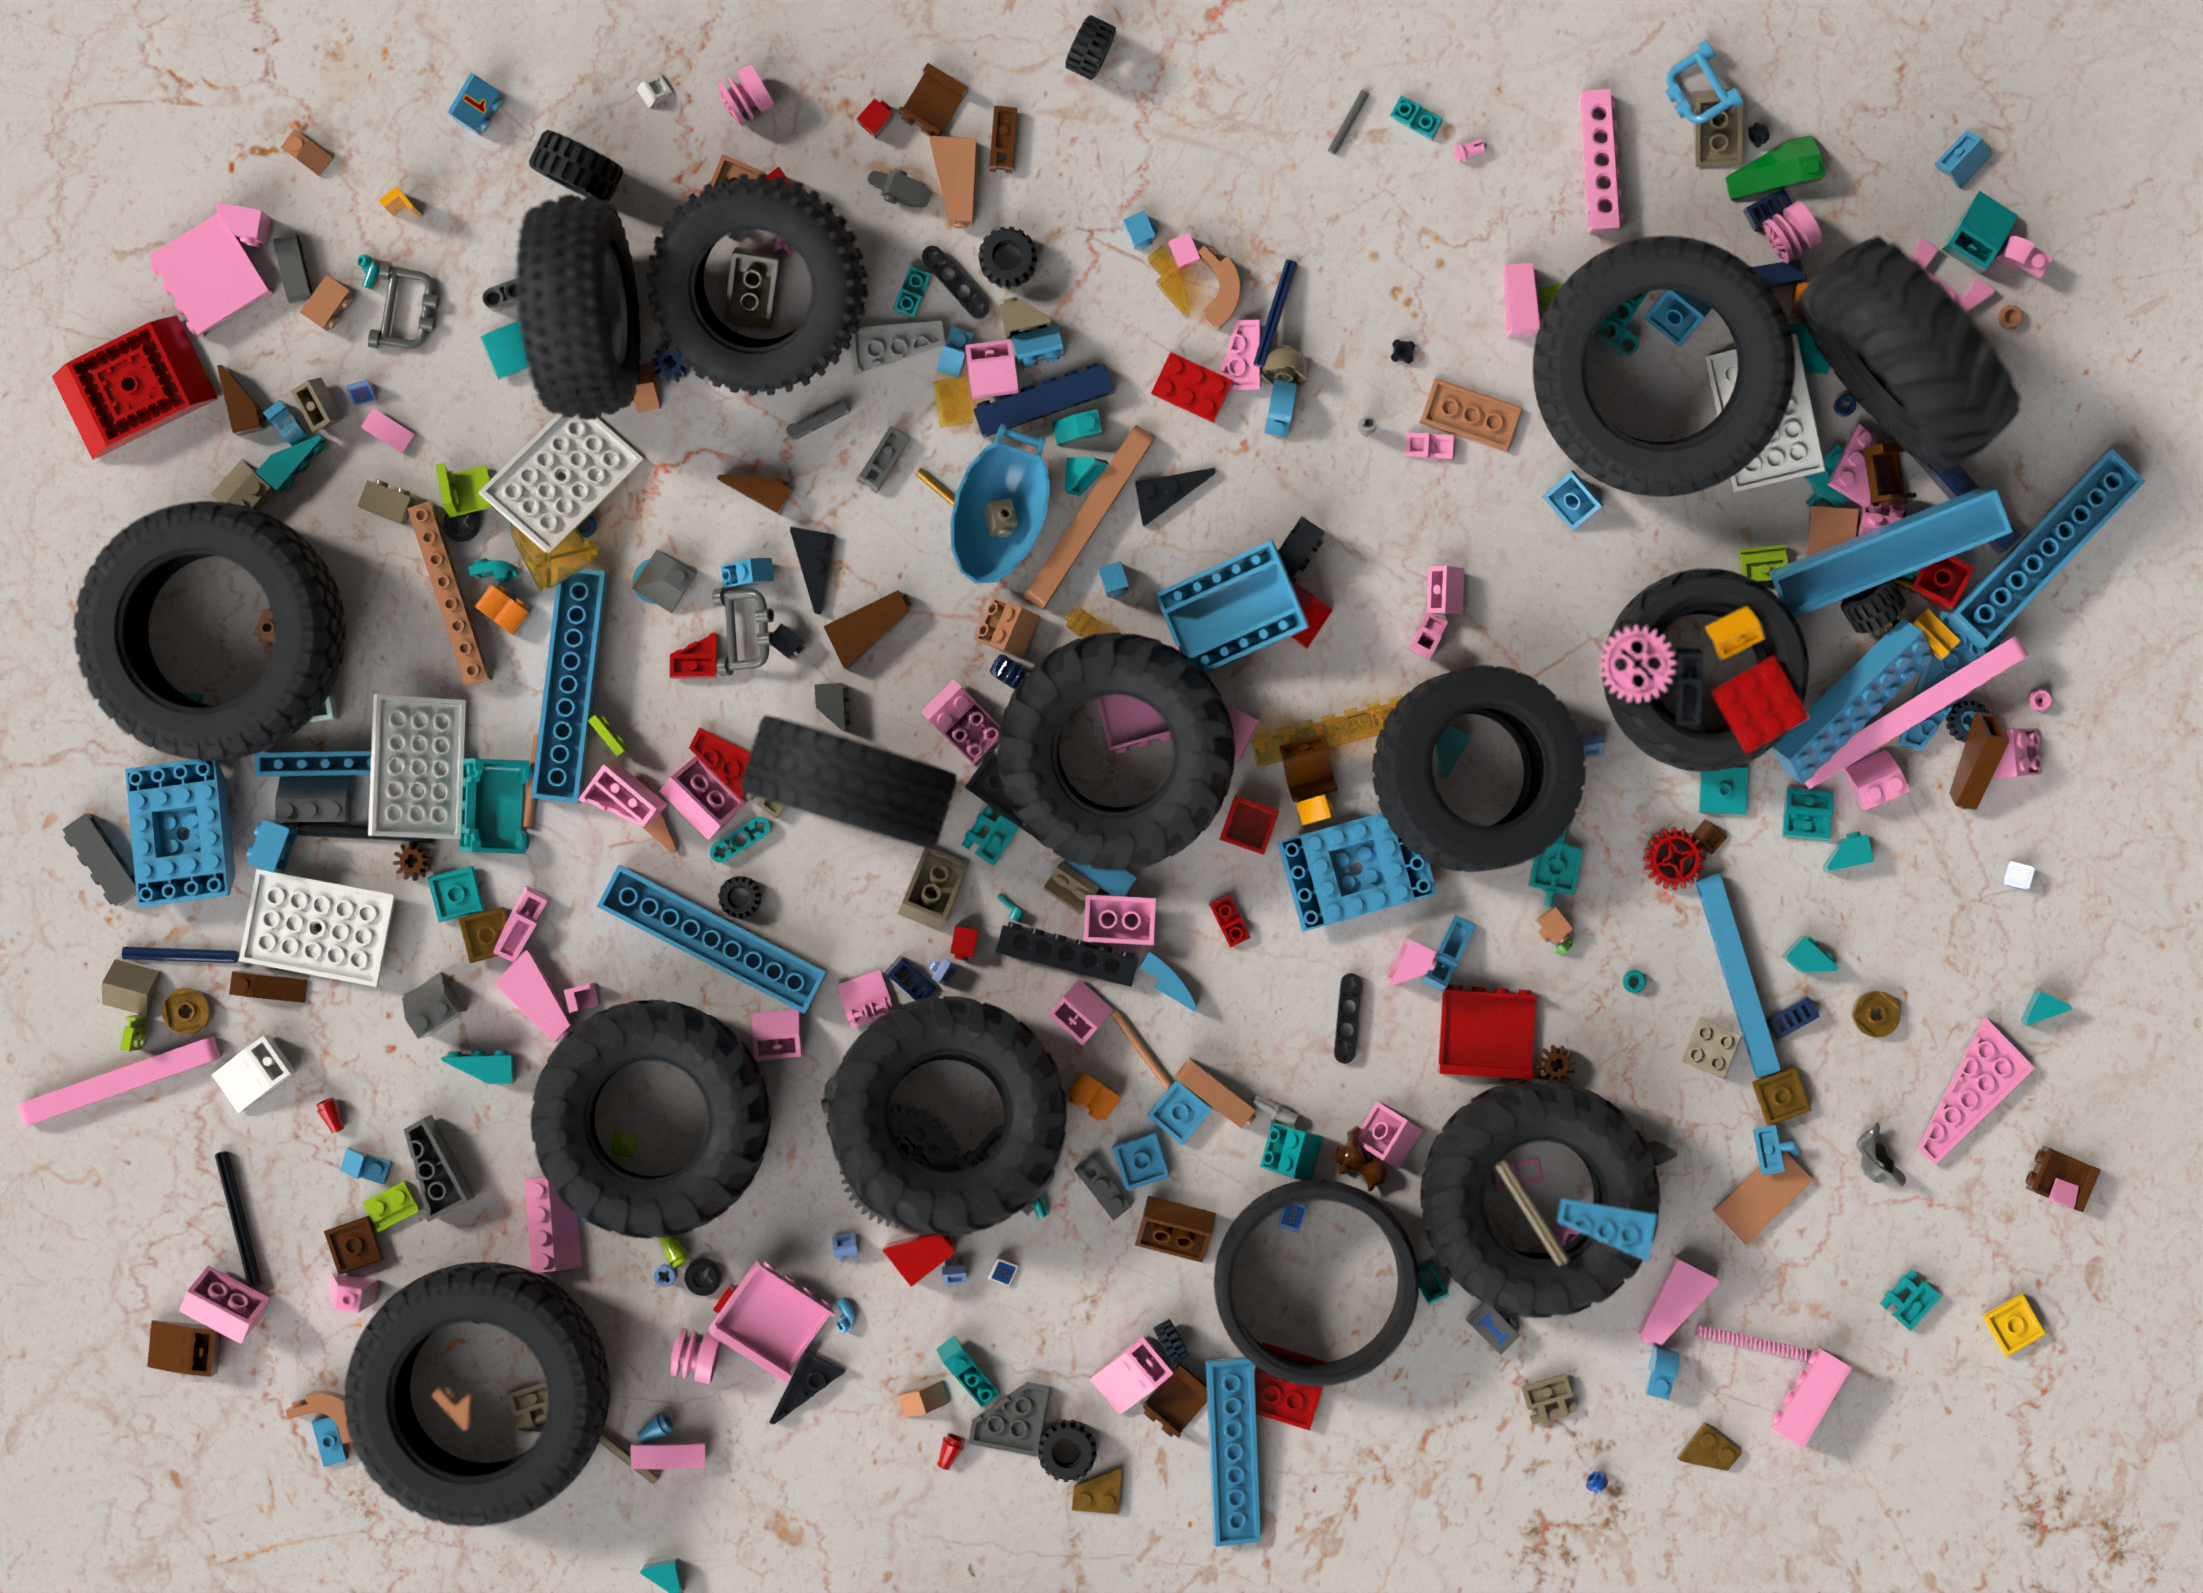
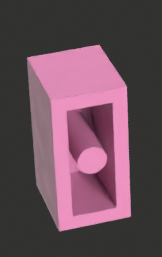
M1430 566L1428 570L1427 613L1463 615L1464 568Z

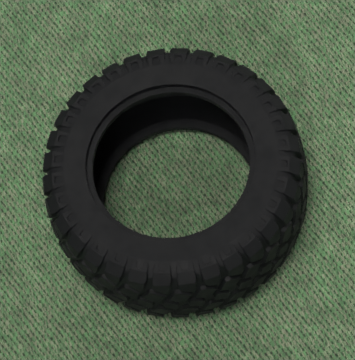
M1651 236L1627 241L1609 248L1587 261L1567 279L1549 304L1538 330L1533 354V383L1538 407L1550 434L1561 450L1579 468L1598 481L1621 491L1654 497L1679 496L1708 489L1731 478L1749 465L1768 445L1778 430L1791 399L1795 377V351L1791 329L1784 310L1769 285L1751 266L1731 252L1702 240L1682 236ZM1653 290L1684 292L1697 297L1712 307L1720 315L1731 332L1738 360L1735 386L1730 399L1720 414L1709 425L1695 434L1667 442L1637 439L1611 425L1594 402L1587 376L1590 346L1595 333L1604 319L1616 307L1631 297Z
M198 501L169 506L145 515L122 529L111 539L108 545L104 546L95 558L94 565L90 566L83 580L84 586L79 591L76 602L78 610L74 614V630L77 631L76 637H74L76 654L80 655L78 665L82 677L87 678V688L94 700H99V707L108 718H114L116 726L129 736L133 734L132 736L142 744L150 748L154 747L157 751L172 756L192 760L218 761L249 756L275 746L296 733L302 725H305L316 714L318 708L323 705L329 696L331 687H334L339 675V668L345 651L346 624L343 618L345 613L342 600L338 594V587L329 572V568L315 549L294 529L280 520L250 507L227 502ZM211 556H220L238 564L256 579L271 604L276 633L270 662L258 682L244 695L220 706L199 703L176 690L159 670L149 642L150 614L154 601L163 585L173 574L187 564Z
M496 1262L463 1263L430 1272L406 1285L388 1299L369 1321L354 1348L345 1381L344 1410L349 1437L352 1439L356 1455L365 1466L364 1469L373 1482H377L380 1489L391 1499L395 1498L400 1506L413 1513L415 1511L420 1517L434 1522L438 1520L447 1525L479 1527L509 1522L510 1520L530 1514L555 1499L577 1478L589 1462L599 1443L606 1423L610 1401V1376L602 1342L591 1320L578 1303L559 1286L537 1273L518 1266ZM460 1322L491 1324L507 1330L518 1337L535 1355L546 1379L548 1409L545 1423L538 1439L526 1452L500 1462H472L449 1454L435 1444L425 1433L415 1415L411 1401V1374L421 1347L437 1329Z

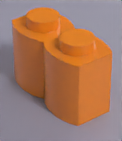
M491 584L474 607L510 634L515 635L531 614L526 610L529 606L518 598L516 601L509 598L510 592L500 584L497 587Z
M1084 1070L1067 1093L1071 1096L1069 1099L1071 1103L1079 1108L1082 1105L1090 1110L1088 1114L1097 1121H1100L1101 1118L1106 1121L1122 1098Z

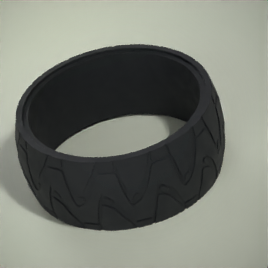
M1320 1179L1301 1180L1284 1184L1264 1193L1251 1202L1237 1216L1226 1232L1216 1258L1214 1295L1221 1322L1228 1336L1239 1351L1255 1366L1278 1379L1293 1384L1317 1387L1333 1386L1358 1379L1380 1366L1399 1347L1412 1324L1417 1309L1419 1272L1416 1255L1406 1231L1392 1212L1379 1200H1376L1365 1191L1342 1182ZM1310 1200L1339 1202L1351 1206L1373 1219L1391 1245L1398 1274L1397 1293L1393 1309L1387 1322L1376 1337L1362 1349L1345 1358L1321 1364L1303 1363L1281 1357L1259 1343L1247 1330L1238 1315L1233 1289L1234 1272L1240 1251L1253 1230L1274 1212L1294 1203Z

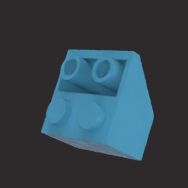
M1057 325L1012 336L1019 366L1024 365V368L1034 367L1038 365L1037 361L1041 360L1054 362L1060 360V356L1064 355V348Z

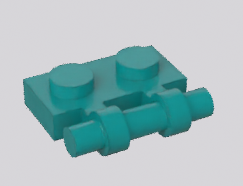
M986 806L983 812H979L977 815V821L972 829L968 830L964 835L966 838L961 845L969 850L972 844L976 843L979 847L975 854L995 866L1020 827L1001 815L993 822L989 818L994 810ZM987 825L991 829L983 840L978 835L983 827Z
M1912 1269L1898 1279L1899 1283L1891 1291L1888 1290L1884 1294L1885 1298L1880 1302V1305L1886 1310L1893 1303L1897 1308L1891 1315L1909 1331L1916 1326L1942 1297L1924 1280L1916 1286L1912 1281L1918 1275ZM1908 1288L1911 1293L1902 1302L1898 1297Z

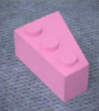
M1533 263L1509 264L1503 267L1507 338L1535 336L1541 325L1540 315L1538 314L1539 293L1536 292L1535 283H1538L1537 269L1533 268Z
M615 760L603 764L578 799L582 802L596 805L599 809L618 814L619 817L643 827L655 822L667 805V803Z

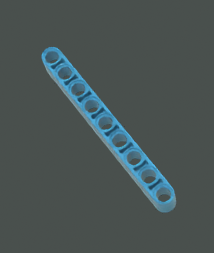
M1717 873L1697 879L1696 887L1754 1074L1757 1078L1779 1072V1062L1721 876Z

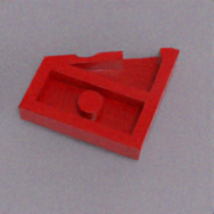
M711 633L708 637L671 653L670 679L717 678V633Z

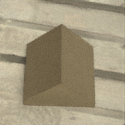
M115 959L102 982V1004L148 1016L161 971Z

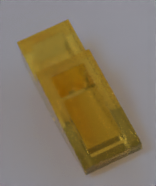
M1161 245L1147 258V262L1161 276L1156 280L1157 287L1187 319L1190 316V306L1185 284L1172 258Z

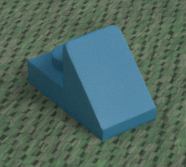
M951 327L946 344L942 348L937 371L959 378L966 359L965 345L971 344L974 337L973 333Z
M347 1148L340 1171L357 1179L364 1178L385 1184L392 1161Z

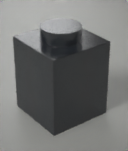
M782 623L774 631L776 642L773 647L791 660L792 657L797 658L802 653L804 641Z

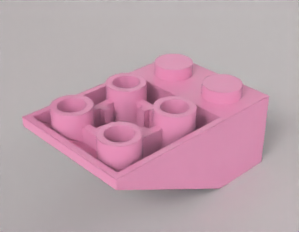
M954 679L921 711L973 765L999 740L1000 726Z
M1142 1334L1092 1376L1090 1381L1116 1412L1121 1415L1174 1373L1170 1365Z

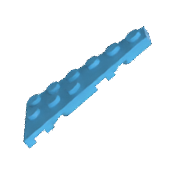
M1941 611L1938 619L1960 642L1941 661L1933 654L1934 658L1930 664L1920 672L1912 699L1998 647L2008 632L2001 631L1988 646L1978 649L1946 618L1949 613ZM1957 701L1902 733L1898 744L1922 751Z

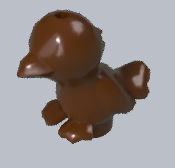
M1355 1126L1347 1132L1348 1141L1346 1145H1338L1335 1163L1340 1164L1339 1173L1344 1174L1346 1170L1360 1173L1366 1181L1368 1192H1370L1375 1187L1386 1182L1388 1171L1380 1158H1376L1375 1155L1372 1156L1371 1160L1367 1159L1357 1139L1361 1128Z

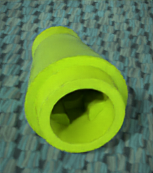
M674 1236L659 1239L668 1264L672 1265L674 1269L690 1260L688 1257L689 1252Z

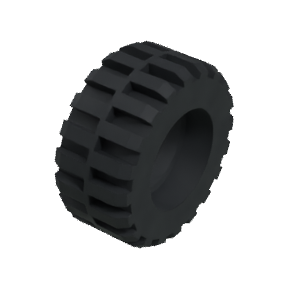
M546 130L542 133L529 160L530 167L536 172L580 195L597 198L598 202H609L623 175V168L615 163V161L580 142L551 130Z

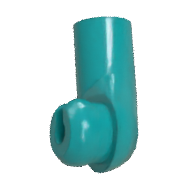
M362 254L357 260L358 265L362 267L366 274L362 286L373 290L379 274V268L371 256Z

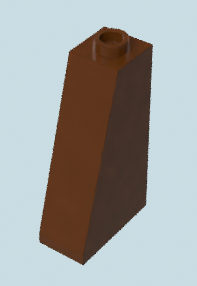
M897 590L823 626L844 669L852 666L910 613L908 607L912 605L906 593L901 594Z
M1976 712L1949 792L1955 806L1961 809L1977 810L2010 742L1998 716Z

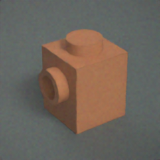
M263 609L253 635L260 637L258 642L271 647L275 643L276 635L274 614L269 610ZM267 624H271L272 630L270 632L265 631V627Z
M1552 907L1535 920L1541 928L1538 932L1546 942L1550 940L1551 943H1556L1558 941L1561 944L1571 936L1569 932L1573 928L1556 907Z

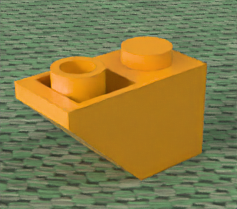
M1325 795L1295 803L1301 825L1330 818V812H1334L1330 798L1326 799Z

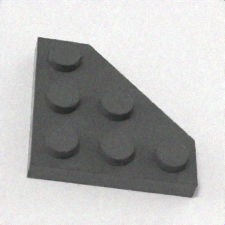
M1026 1382L972 1420L968 1444L1037 1456L1050 1386Z

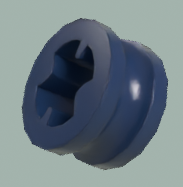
M1842 395L1835 400L1833 407L1837 415L1846 417L1855 411L1857 404L1852 396ZM1841 400H1845V403H1850L1851 406L1848 407L1849 412H1845V409H1840Z

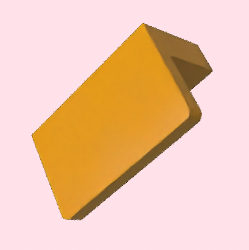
M395 186L379 199L383 207L393 216L406 205L418 218L422 216L398 186Z
M1744 607L1705 627L1706 632L1714 641L1717 655L1721 660L1764 639L1760 622L1748 607Z
M1926 609L1912 622L1914 626L1923 631L1932 653L1940 661L1960 642L1929 609Z

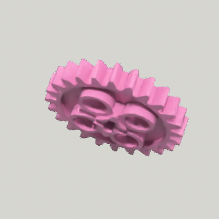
M1637 625L1633 627L1632 632H1630L1628 627H1625L1624 635L1619 631L1615 632L1616 640L1612 637L1607 638L1611 644L1610 646L1602 645L1606 654L1598 655L1599 658L1604 660V663L1597 665V667L1604 668V672L1599 674V677L1607 678L1603 683L1604 686L1612 685L1609 693L1618 691L1617 699L1626 695V702H1630L1632 697H1635L1636 703H1640L1641 696H1643L1645 701L1648 702L1650 701V694L1657 698L1659 697L1657 690L1665 692L1667 689L1663 684L1672 683L1668 675H1673L1676 672L1670 669V666L1677 664V662L1671 661L1669 657L1673 656L1675 652L1667 651L1671 643L1663 645L1664 635L1659 638L1655 637L1657 630H1653L1648 634L1647 626H1644L1641 632H1639ZM1633 641H1638L1642 645V651L1639 654H1635L1631 650V643ZM1621 649H1624L1633 660L1640 659V667L1650 673L1653 679L1650 680L1640 668L1633 669L1634 662L1623 655ZM1651 657L1659 661V668L1657 670H1652L1648 666V661ZM1617 658L1625 661L1626 667L1624 671L1616 670L1614 662ZM1634 675H1639L1643 679V685L1640 688L1632 684V677Z

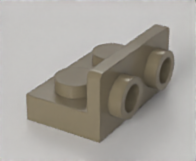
M1061 861L1043 887V890L1081 915L1085 910L1086 895H1095L1100 887Z

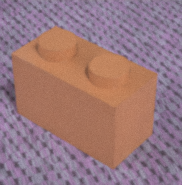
M326 274L300 313L328 331L337 325L340 319L338 316L342 310L349 308L354 294Z

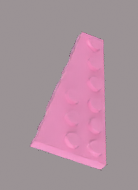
M1986 1017L1983 1018L1917 1146V1149L1933 1165H1936L2035 1069Z

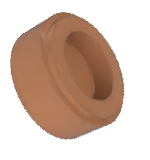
M2015 305L2004 307L1998 314L1999 324L2005 329H2014L2023 320L2021 309Z

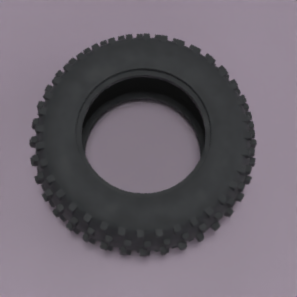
M747 173L740 174L739 179L730 182L727 176L722 178V183L717 184L715 188L710 183L704 185V190L699 192L700 196L698 197L694 193L688 196L689 200L684 203V208L677 205L674 209L675 213L671 216L673 221L665 220L662 224L664 226L661 231L663 237L656 236L653 250L657 253L656 255H650L648 260L650 261L649 268L653 269V273H647V286L652 287V292L647 294V299H649V305L655 306V310L651 312L652 318L655 323L660 322L661 328L658 333L663 340L668 338L670 342L668 349L672 354L676 355L678 353L681 356V364L687 369L692 366L694 368L693 371L696 372L695 375L702 380L707 376L708 380L713 382L712 386L720 388L724 384L725 387L730 388V392L738 393L740 389L742 391L749 390V396L757 395L758 390L760 392L767 391V395H774L776 389L785 387L786 392H791L793 384L802 382L806 386L811 383L809 378L813 377L815 373H818L821 377L825 375V368L829 366L830 361L835 365L840 361L838 356L842 353V347L846 350L850 348L851 332L858 334L860 320L857 317L858 315L864 316L866 311L864 309L865 302L861 301L862 297H868L866 284L862 283V278H866L868 273L865 271V266L860 265L859 260L864 259V255L860 247H854L853 243L857 240V236L853 234L852 230L847 232L845 229V225L848 223L846 219L841 215L836 217L833 208L835 206L828 201L823 204L819 199L821 194L812 190L810 193H807L806 190L802 189L803 183L795 182L792 186L786 183L785 177L782 176L776 177L775 181L766 180V173H760L757 179H748ZM759 230L777 235L797 250L805 261L812 283L810 308L800 326L783 336L757 339L741 335L720 321L711 309L705 294L704 269L712 248L721 238L738 231Z
M571 194L559 196L557 202L553 200L541 202L539 207L536 206L528 209L525 217L522 218V227L519 229L520 239L517 242L519 250L516 255V288L520 329L526 353L525 359L529 366L530 378L533 379L534 390L537 391L538 399L542 401V406L548 412L562 414V417L573 418L578 415L579 419L594 420L601 417L602 413L606 415L615 414L619 411V408L624 409L634 401V395L637 392L636 386L639 382V361L641 359L638 292L625 228L622 227V220L618 216L617 209H614V205L607 201L598 202L597 198L590 196L581 200L580 196Z

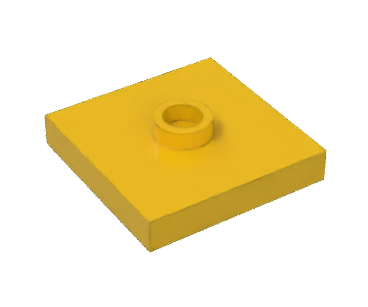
M2023 1293L2014 1296L1981 1315L2005 1357L2046 1335L2044 1328Z

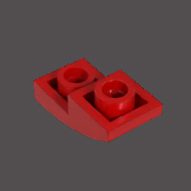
M1230 893L1208 903L1230 948L1251 938Z

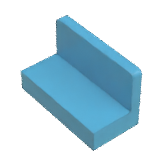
M1966 131L1935 165L1938 170L1951 176L1958 188H1962L1991 157V153L1982 138Z

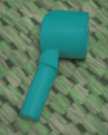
M1000 893L997 898L1011 910L1008 917L1016 922H1020L1023 917V911L1010 903Z

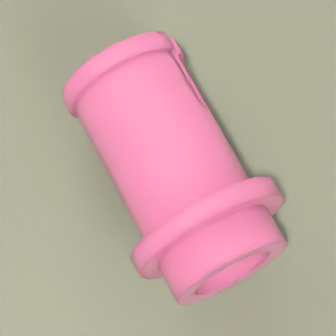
M1481 138L1464 145L1458 144L1454 148L1456 159L1465 162L1469 157L1485 153L1484 143L1481 144L1483 142Z

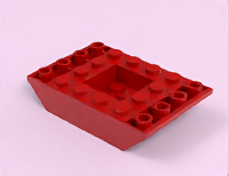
M178 315L148 322L65 363L52 376L92 460L218 399ZM130 378L134 379V389L126 391L124 382Z

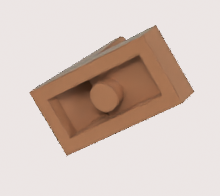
M295 129L281 146L284 151L318 176L322 174L333 159Z
M444 1386L432 1395L464 1431L472 1424L473 1391L460 1403L456 1400L458 1398L457 1395L450 1388L446 1389Z

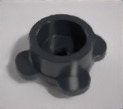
M1756 122L1753 127H1748L1749 139L1755 147L1759 148L1761 144L1767 143L1770 134L1764 124Z
M1394 340L1392 343L1394 350L1393 354H1391V360L1393 362L1404 361L1406 364L1412 363L1414 359L1412 356L1413 349L1415 348L1414 342Z

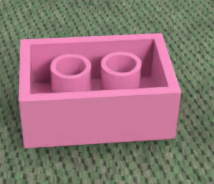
M208 1265L186 1292L179 1311L242 1344L263 1317L270 1298Z

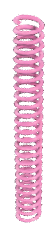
M1701 1325L1697 1327L1695 1332L1696 1338L1698 1330L1700 1328L1699 1338H1702V1333L1705 1328V1340L1707 1338V1333L1709 1330V1341L1711 1340L1713 1330V1341L1716 1340L1717 1332H1719L1717 1340L1718 1343L1720 1342L1722 1333V1343L1725 1342V1337L1728 1333L1727 1345L1730 1342L1731 1335V1345H1734V1339L1737 1335L1736 1347L1738 1346L1739 1339L1741 1337V1348L1743 1347L1744 1339L1746 1337L1745 1349L1748 1347V1341L1750 1339V1350L1752 1349L1753 1341L1755 1339L1754 1351L1757 1349L1758 1341H1760L1758 1351H1761L1762 1344L1764 1342V1353L1766 1352V1346L1769 1342L1768 1354L1770 1353L1771 1346L1773 1344V1355L1775 1354V1349L1778 1344L1777 1356L1780 1354V1348L1782 1346V1357L1784 1356L1785 1348L1787 1346L1786 1358L1789 1356L1790 1348H1792V1352L1790 1355L1791 1359L1793 1358L1794 1350L1796 1348L1795 1360L1798 1359L1799 1350H1801L1799 1360H1802L1803 1353L1805 1351V1362L1807 1361V1355L1809 1353V1350H1807L1806 1348L1802 1349V1347L1798 1348L1797 1346L1793 1347L1792 1345L1789 1346L1788 1344H1779V1342H1770V1340H1761V1338L1757 1339L1756 1337L1752 1338L1751 1336L1748 1337L1747 1335H1738V1333H1729V1331H1720V1329H1711V1327L1707 1328L1706 1326L1702 1327Z

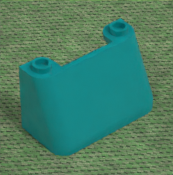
M481 758L464 759L461 839H459V849L461 852L526 854L530 840L525 831H521L523 784H526L532 777V767L529 766L530 761Z

